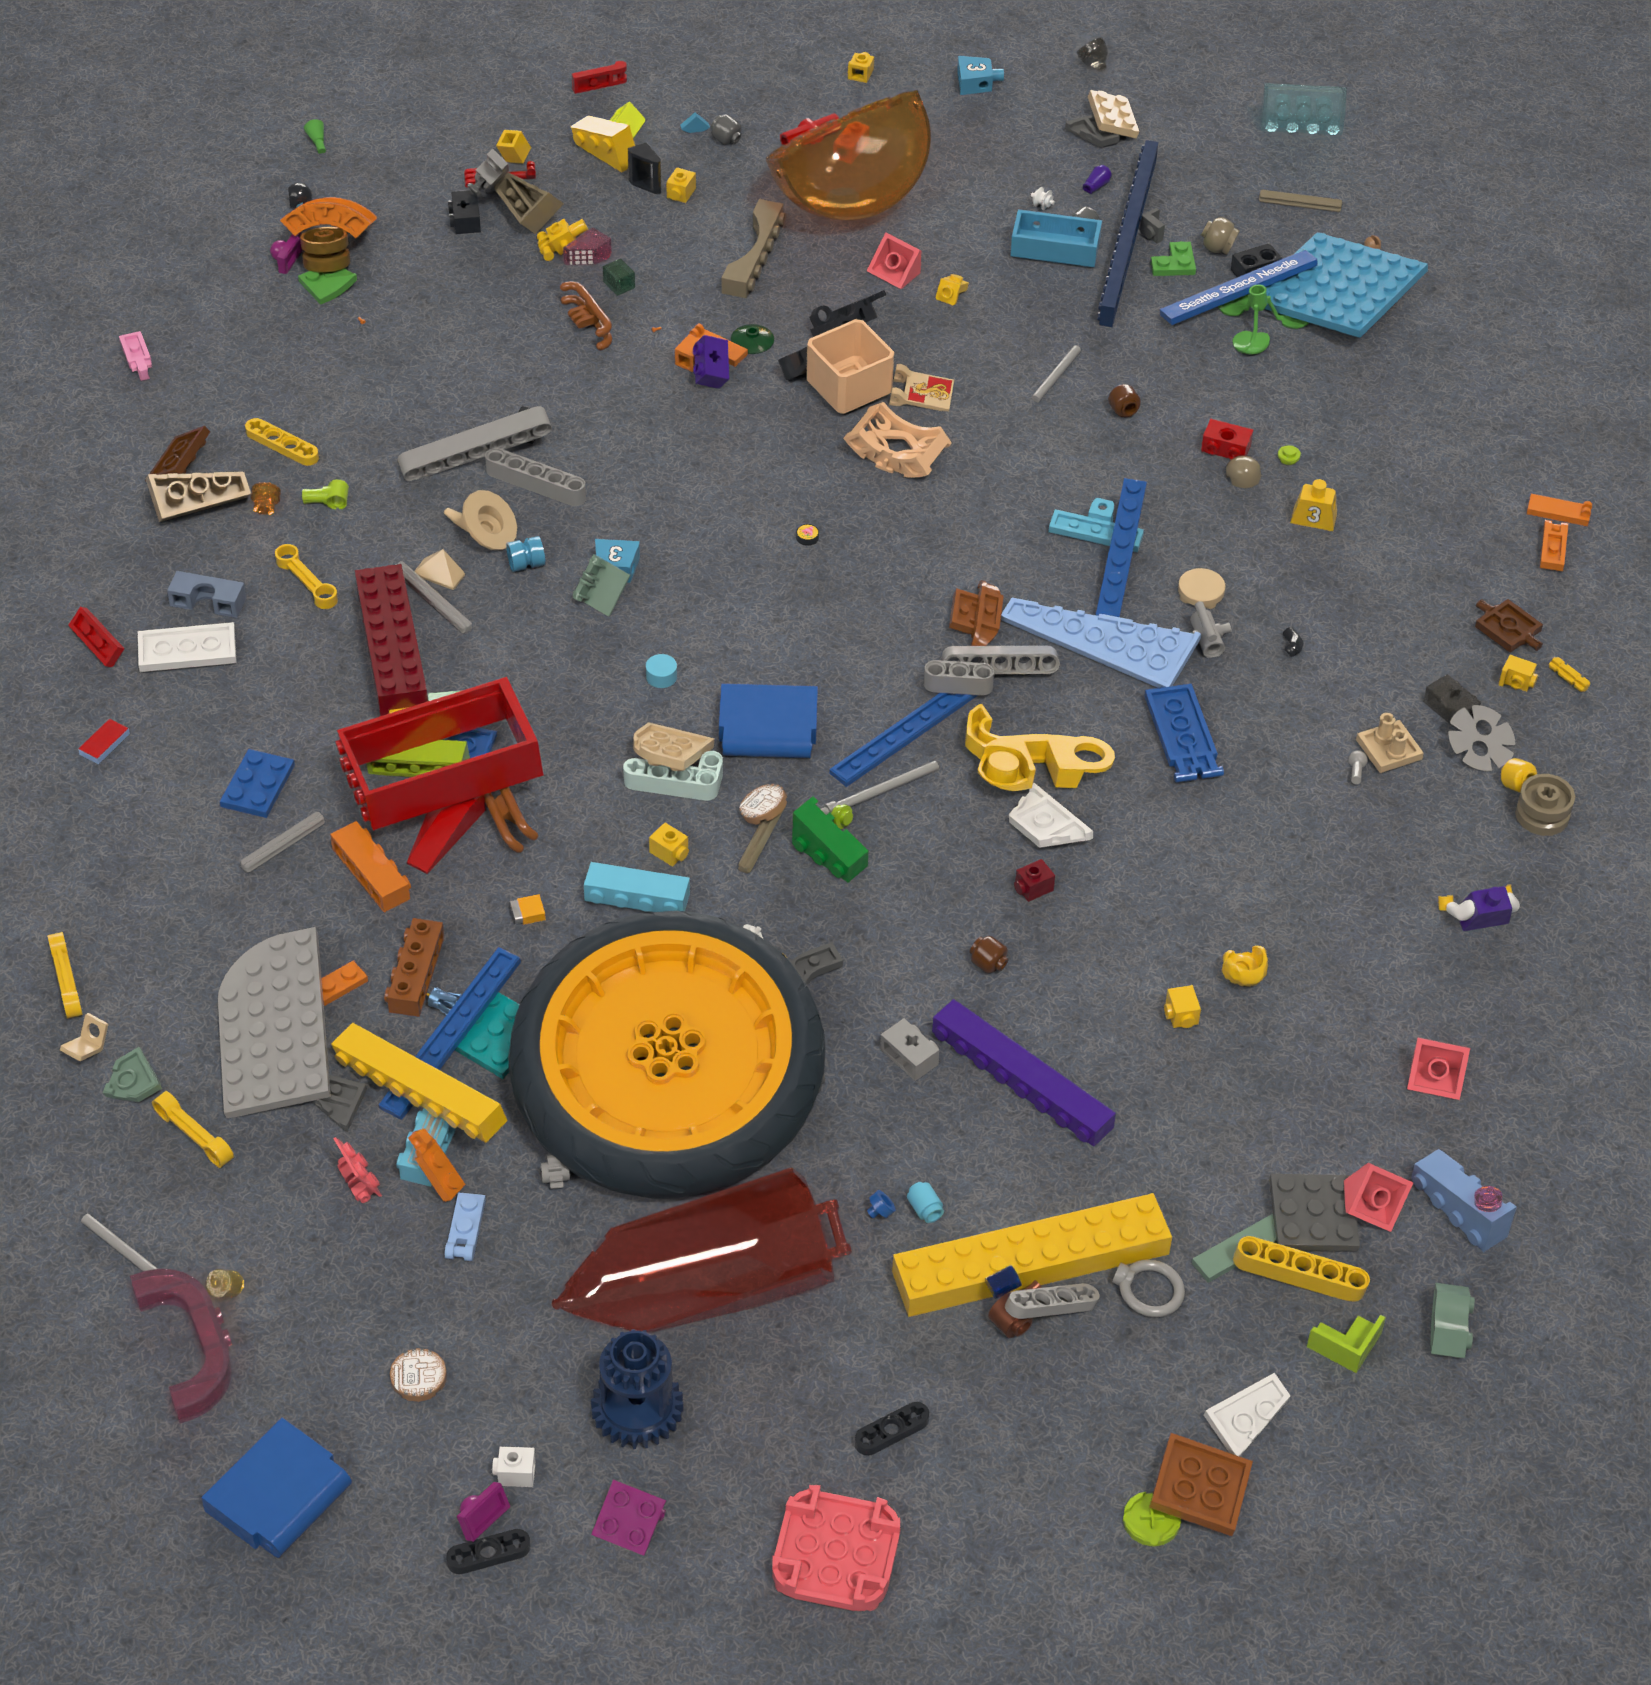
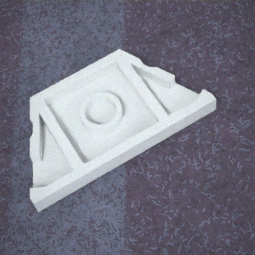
M1035 783L1029 789L1027 796H1022L1018 806L1009 814V823L1039 848L1093 839V830Z

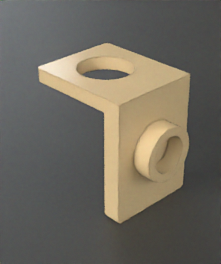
M89 1013L85 1014L81 1036L61 1045L60 1051L79 1061L101 1052L105 1042L108 1023ZM91 1023L98 1026L100 1031L98 1037H94L90 1033L89 1026Z

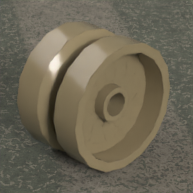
M1537 774L1529 777L1521 788L1515 811L1517 821L1524 829L1537 835L1553 836L1561 833L1568 826L1575 801L1574 789L1559 776Z

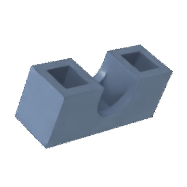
M176 571L167 590L170 606L192 610L199 600L212 599L215 614L235 618L238 617L246 600L243 582Z

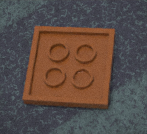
M1170 1433L1149 1508L1233 1536L1253 1461Z

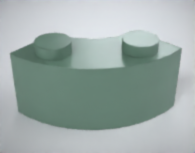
M1435 1283L1431 1316V1354L1465 1358L1466 1349H1471L1473 1333L1469 1332L1468 1318L1469 1313L1473 1314L1475 1298L1471 1297L1469 1287Z

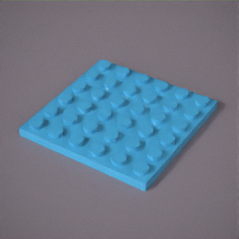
M1317 232L1296 253L1304 250L1308 251L1317 258L1318 265L1266 286L1267 296H1271V301L1279 314L1361 338L1428 271V264ZM1267 303V306L1265 307V309H1266V310H1269V311H1272L1271 308H1270V306H1269L1268 303Z

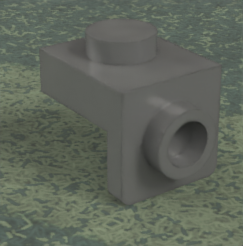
M1158 208L1143 214L1140 231L1156 244L1163 241L1165 225L1159 221L1160 210Z

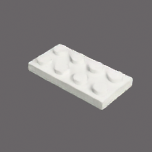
M234 622L138 631L140 672L236 663Z

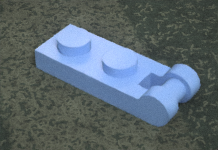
M458 1192L449 1238L445 1247L446 1259L463 1257L465 1261H473L486 1201L485 1195ZM457 1244H466L465 1247L457 1246Z

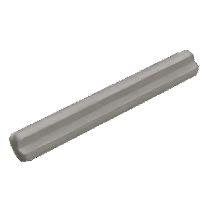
M315 812L240 861L241 868L246 873H249L322 826L325 823L323 815L320 812Z

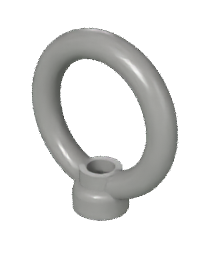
M1140 1260L1129 1266L1120 1263L1112 1283L1120 1286V1292L1126 1304L1137 1313L1148 1317H1164L1172 1314L1181 1306L1185 1296L1184 1283L1180 1275L1169 1265L1156 1260ZM1148 1270L1163 1274L1173 1285L1174 1294L1172 1299L1162 1306H1150L1140 1302L1131 1291L1130 1285L1134 1276L1139 1272Z

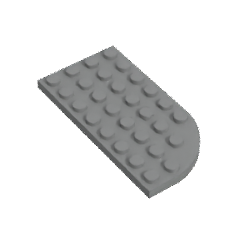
M312 927L270 937L250 948L232 965L225 975L218 993L223 1104L226 1118L239 1117L331 1097L317 929Z

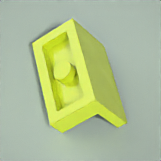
M628 102L617 109L609 121L630 125L634 138L644 124L645 118L631 102Z

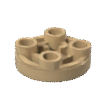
M1204 568L1189 570L1179 580L1178 592L1180 600L1192 605L1201 601L1204 603L1205 608L1212 609L1224 597L1225 582L1218 573Z

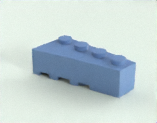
M1440 1149L1415 1163L1411 1176L1415 1187L1423 1190L1430 1197L1432 1204L1436 1208H1441L1448 1216L1452 1225L1459 1227L1467 1235L1472 1245L1478 1246L1485 1252L1508 1237L1516 1211L1514 1204L1511 1202L1505 1204L1501 1201L1500 1207L1494 1211H1484L1478 1208L1476 1205L1478 1197H1483L1479 1201L1480 1206L1495 1208L1498 1204L1495 1199H1500V1194L1494 1189L1487 1191L1481 1186L1479 1178L1474 1174L1467 1176L1464 1173L1463 1166Z

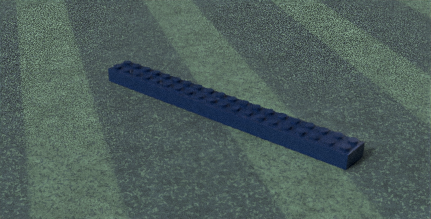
M1146 140L1145 145H1142L1137 169L1135 170L1126 209L1124 210L1123 217L1125 218H1122V226H1120L1115 244L1116 251H1113L1110 263L1111 268H1109L1108 276L1106 277L1105 284L1107 285H1104L1101 296L1102 302L1099 303L1098 310L1100 312L1098 313L1097 320L1100 321L1099 325L1113 327L1156 165L1159 142Z

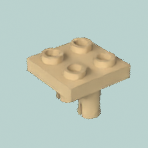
M1383 713L1380 716L1378 727L1357 733L1356 741L1379 773L1422 760L1423 751L1400 720L1396 721L1391 713Z

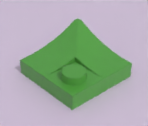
M343 268L332 272L308 271L299 275L298 280L321 305L345 292L357 281V275Z

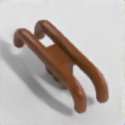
M573 281L562 283L560 285L562 291L574 290L580 295H566L561 298V303L564 305L571 303L578 305V307L568 311V316L572 318V321L578 328H584L593 324L597 329L595 332L596 336L604 338L596 344V348L598 350L608 348L612 343V335L610 333L612 323L608 316L583 285Z
M509 787L500 789L501 794L495 799L492 792L484 794L485 803L498 831L512 850L521 853L524 850V846L513 837L505 819L516 824L519 830L530 840H537L538 833L525 821Z

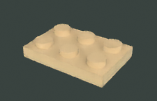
M1090 90L1088 100L1098 129L1137 138L1139 129L1128 99L1121 95L1114 96L1104 91Z

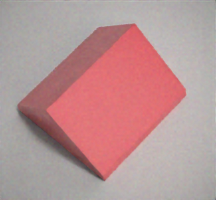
M885 232L867 272L902 289L920 274L921 250Z
M1417 1038L1407 1089L1460 1100L1470 1048Z
M1367 1163L1344 1180L1346 1213L1391 1232L1413 1182Z

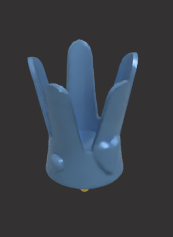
M436 987L430 994L427 993V996H429L428 1005L441 1010L447 1015L450 1009L446 1006L453 1007L457 1002V997H461L462 994L448 993Z

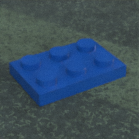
M248 749L220 800V806L267 818L295 766L294 759Z

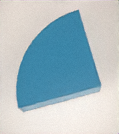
M696 112L680 125L681 129L688 133L701 132L710 128L709 123Z

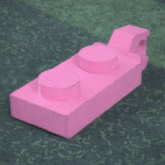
M141 331L119 336L129 368L132 372L138 371L141 381L150 379L148 368L152 367L151 357Z

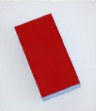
M109 719L78 749L79 755L99 764L130 734L129 728Z

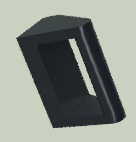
M647 142L628 148L629 182L633 186L653 194H661L660 157ZM651 164L653 168V178L651 177Z

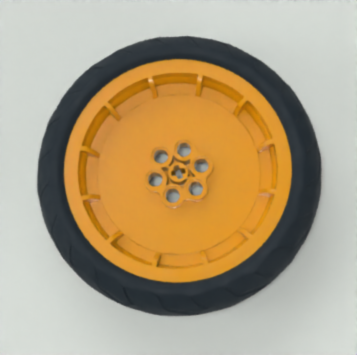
M688 911L645 912L626 916L602 924L567 944L540 970L523 996L516 1013L509 1049V1073L515 1100L530 1130L541 1145L571 1172L591 1183L618 1193L651 1199L692 1197L728 1187L749 1177L770 1163L774 1157L793 1141L805 1124L819 1092L825 1067V1034L818 1008L807 984L787 957L776 947L746 928L716 916ZM673 1027H674V1028H679V1029L676 1030V1031H671V1030H669L670 1028H673ZM647 1034H652V1035H654V1036L649 1037V1038L643 1037L644 1035H647ZM693 1043L698 1044V1045L695 1046V1047H689V1046H688L689 1044H693ZM639 1057H645V1058H646L645 1060H642V1061L636 1060V1059L639 1058ZM685 1066L691 1067L689 1070H682V1069H681L682 1067H685ZM658 1073L666 1074L662 1077L655 1076Z

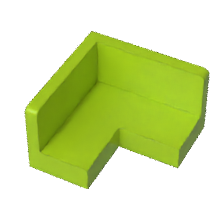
M1380 1315L1374 1324L1357 1316L1346 1335L1320 1322L1317 1328L1313 1327L1311 1329L1307 1347L1357 1373L1382 1334L1386 1317Z

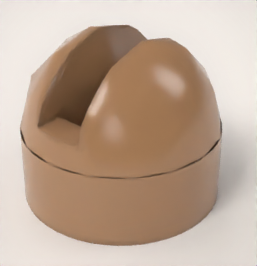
M1372 235L1366 238L1364 246L1381 249V240L1379 237Z

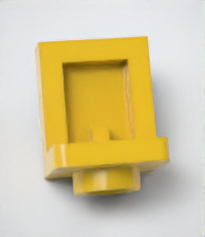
M955 274L941 278L936 299L955 305L959 293L967 290L969 282L963 281V277Z

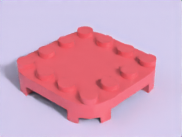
M809 1485V1489L798 1492L794 1497L790 1496L786 1503V1511L773 1556L772 1578L776 1585V1590L794 1599L851 1611L875 1610L879 1603L883 1601L888 1591L900 1537V1518L888 1505L887 1500L877 1497L876 1502L821 1492L820 1485Z

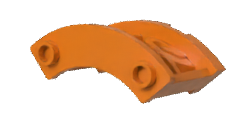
M325 197L300 205L285 215L280 221L294 236L309 227L329 224L339 227L357 238L377 219V216L366 207L351 200Z

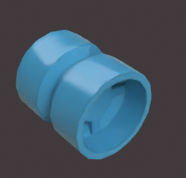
M539 536L526 538L524 543L520 540L506 543L507 557L512 572L525 570L527 565H530L532 568L545 565V553Z

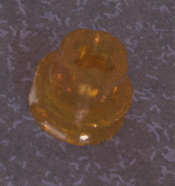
M265 482L254 484L251 488L252 493L250 497L254 502V511L260 515L274 513L275 505L280 502V488Z

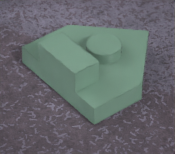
M138 1047L115 1061L109 1083H106L102 1093L105 1097L140 1102L161 1090L162 1087L152 1066L147 1061L141 1048Z

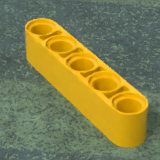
M1246 1236L1240 1239L1233 1256L1234 1264L1243 1271L1351 1302H1356L1363 1298L1370 1282L1368 1273L1359 1267L1253 1236ZM1244 1251H1245V1252H1249V1253H1251L1252 1255H1247V1254L1244 1253ZM1270 1259L1276 1260L1278 1263H1274ZM1297 1267H1301V1268H1303L1305 1271H1301V1270H1299ZM1324 1275H1328V1276H1330L1332 1279H1328V1278H1326ZM1351 1283H1355V1284H1357L1359 1287H1355V1286H1353Z

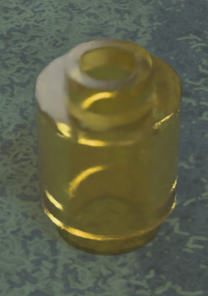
M216 1269L210 1272L206 1279V1289L214 1297L233 1298L239 1295L244 1288L243 1277L235 1270Z

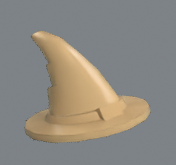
M478 490L470 494L463 503L462 513L450 508L444 511V514L453 523L469 532L471 537L481 546L490 550H503L506 548L507 542H512L516 538L517 523L514 513L499 495L490 491Z

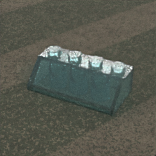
M1265 83L1260 112L1261 131L1342 135L1345 121L1347 87Z

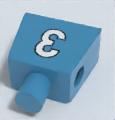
M958 56L957 74L960 95L992 91L993 81H1004V69H992L991 59Z
M595 539L596 555L630 574L631 576L627 582L630 583L640 560V542Z

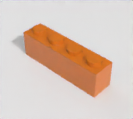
M355 821L330 834L334 852L383 912L410 900L409 889H411V884L405 875L401 876L395 862L392 859H387L381 845L373 842L366 828L363 829Z

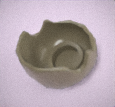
M1238 456L1231 459L1227 464L1226 476L1227 478L1230 477L1232 485L1236 487L1251 488L1259 484L1261 479L1260 465L1250 456Z

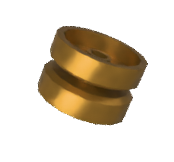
M320 227L308 230L300 236L301 247L305 251L302 254L305 269L314 272H332L341 270L351 263L350 252L346 248L349 245L347 231L337 227Z

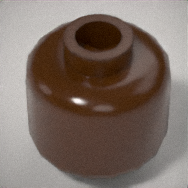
M1128 384L1115 387L1108 397L1110 406L1120 417L1134 415L1141 405L1140 397L1133 387Z
M992 936L979 937L969 951L972 954L971 962L988 974L996 970L1002 971L1009 961L1006 958L1008 953L1007 947Z

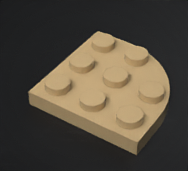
M648 722L635 732L633 749L640 757L648 760L647 763L650 765H663L670 767L673 771H684L700 759L702 754L714 748L715 739Z

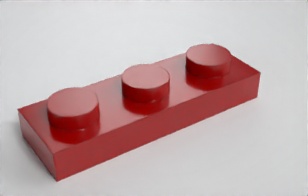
M80 606L68 626L105 666L113 667L125 648L87 608Z

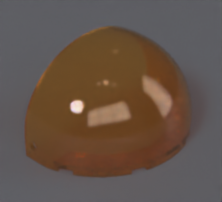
M918 90L899 93L892 98L887 97L855 109L837 120L834 118L790 140L789 144L782 145L766 157V162L781 192L794 205L805 212L831 220L868 218L894 206L917 183L925 168L930 151L931 130L929 118Z

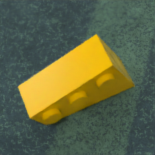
M587 116L571 126L573 140L576 145L621 173L628 169V148L635 146L630 125Z

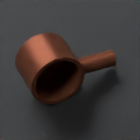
M1034 1280L1024 1290L1042 1287ZM1012 1292L998 1299L988 1314V1318L1008 1338L1023 1335L1032 1325L1033 1319H1018L1006 1311L1005 1303Z

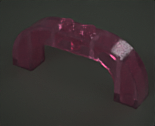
M153 1269L131 1275L132 1288L141 1312L157 1306L174 1305L184 1309L192 1319L206 1358L205 1363L196 1376L185 1382L170 1386L169 1391L179 1423L193 1420L211 1410L222 1399L230 1384L232 1366L228 1346L232 1345L228 1330L221 1329L220 1324L224 1323L219 1307H213L205 1287L198 1280L184 1272L172 1269Z

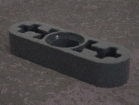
M912 1402L862 1427L855 1435L856 1450L862 1455L870 1456L924 1429L929 1422L928 1407L921 1402ZM915 1412L916 1415L921 1414V1419L911 1418L912 1413ZM888 1424H895L900 1428V1431L896 1434H889L884 1430V1427ZM866 1437L868 1440L873 1439V1444L869 1445V1443L867 1442L863 1443V1438Z
M513 1529L455 1545L447 1552V1566L452 1573L465 1574L523 1558L530 1551V1537L522 1529ZM518 1539V1541L521 1543V1547L516 1548L515 1545H513V1540ZM503 1542L506 1549L505 1553H502L501 1543ZM488 1546L494 1547L497 1553L490 1558L483 1557L480 1554L483 1548ZM475 1550L477 1559L475 1561H473V1555L471 1553V1551ZM461 1555L464 1563L459 1564L456 1556Z

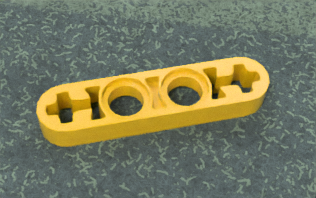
M253 418L246 422L245 429L249 438L302 465L310 466L318 462V449L314 445L262 419ZM271 436H277V437H279V438H277V439H275V440H269V439H268V438L271 437ZM288 445H296L292 449L285 448Z

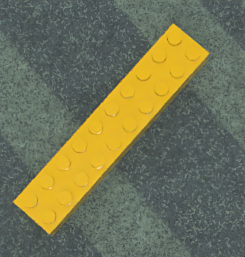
M1152 1193L894 1254L892 1273L908 1317L1023 1290L1034 1280L1040 1285L1119 1267L1120 1263L1127 1265L1140 1260L1169 1255L1172 1235L1155 1195Z

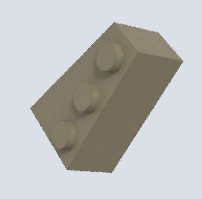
M507 173L494 187L519 223L534 234L564 204L549 192L541 190L537 186L531 185L510 173Z

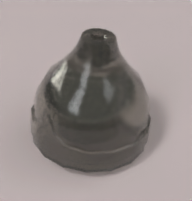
M1102 37L1090 41L1077 51L1078 57L1087 66L1093 67L1099 72L1107 68L1108 48Z

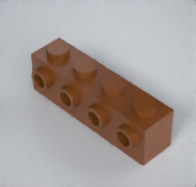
M413 918L410 928L407 927L405 929V944L398 951L397 961L399 963L397 967H393L391 973L392 984L385 991L384 1000L388 1003L389 1013L420 1017L445 938L443 922Z

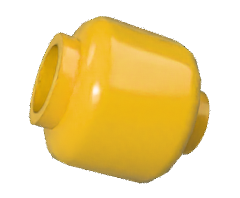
M1510 759L1501 770L1502 784L1520 793L1523 783L1529 777L1537 775L1536 767L1522 759Z

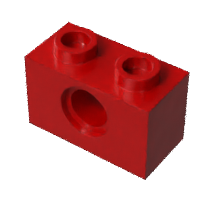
M1210 419L1203 435L1201 451L1229 459L1247 456L1252 443L1253 429Z

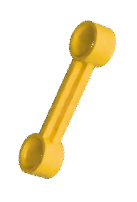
M284 544L275 550L277 566L282 569L291 570L313 593L314 603L318 608L330 609L337 604L338 597L335 586L327 583L322 584L299 560L296 546ZM284 555H293V557L289 559L281 558ZM323 594L332 595L329 598H319Z
M63 932L47 935L67 1019L81 1016L83 1014Z
M165 1091L152 1101V1106L156 1113L166 1122H173L204 1150L208 1159L218 1168H221L234 1158L230 1146L221 1137L214 1138L183 1111L171 1093Z

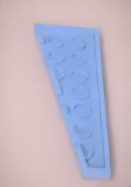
M1011 598L1001 614V620L1157 688L1173 686L1201 639V633L1196 631L1194 634L1182 632L1179 628L1166 629L1157 627V624H1139L1131 619L1115 616L1085 614V611L1082 610L1074 612L1064 610L1061 606L1047 607L1039 605L1038 602Z

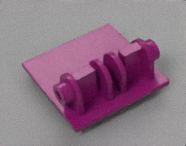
M613 1480L591 1535L644 1556L658 1521H662L665 1516L666 1510L663 1508L666 1500Z

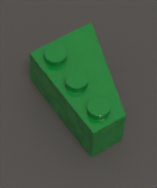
M812 796L793 812L792 844L797 851L809 855L816 864L823 865L829 869L836 878H842L849 883L868 866L869 851L847 829L842 831L833 822L835 817L830 812L826 815L816 805L818 800Z

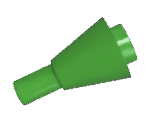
M317 119L310 120L305 124L304 131L316 145L318 153H325L326 149L323 143L324 123Z

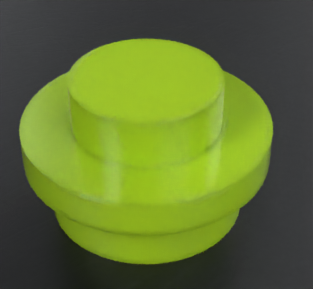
M1291 445L1283 446L1278 451V458L1286 465L1295 464L1301 456L1299 449Z
M846 804L835 806L831 812L835 817L833 822L840 829H843L852 822V808Z

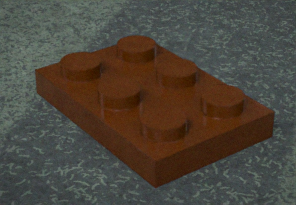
M204 425L175 436L150 474H185L188 464L195 460L197 451L206 444L205 439L210 434L208 428Z

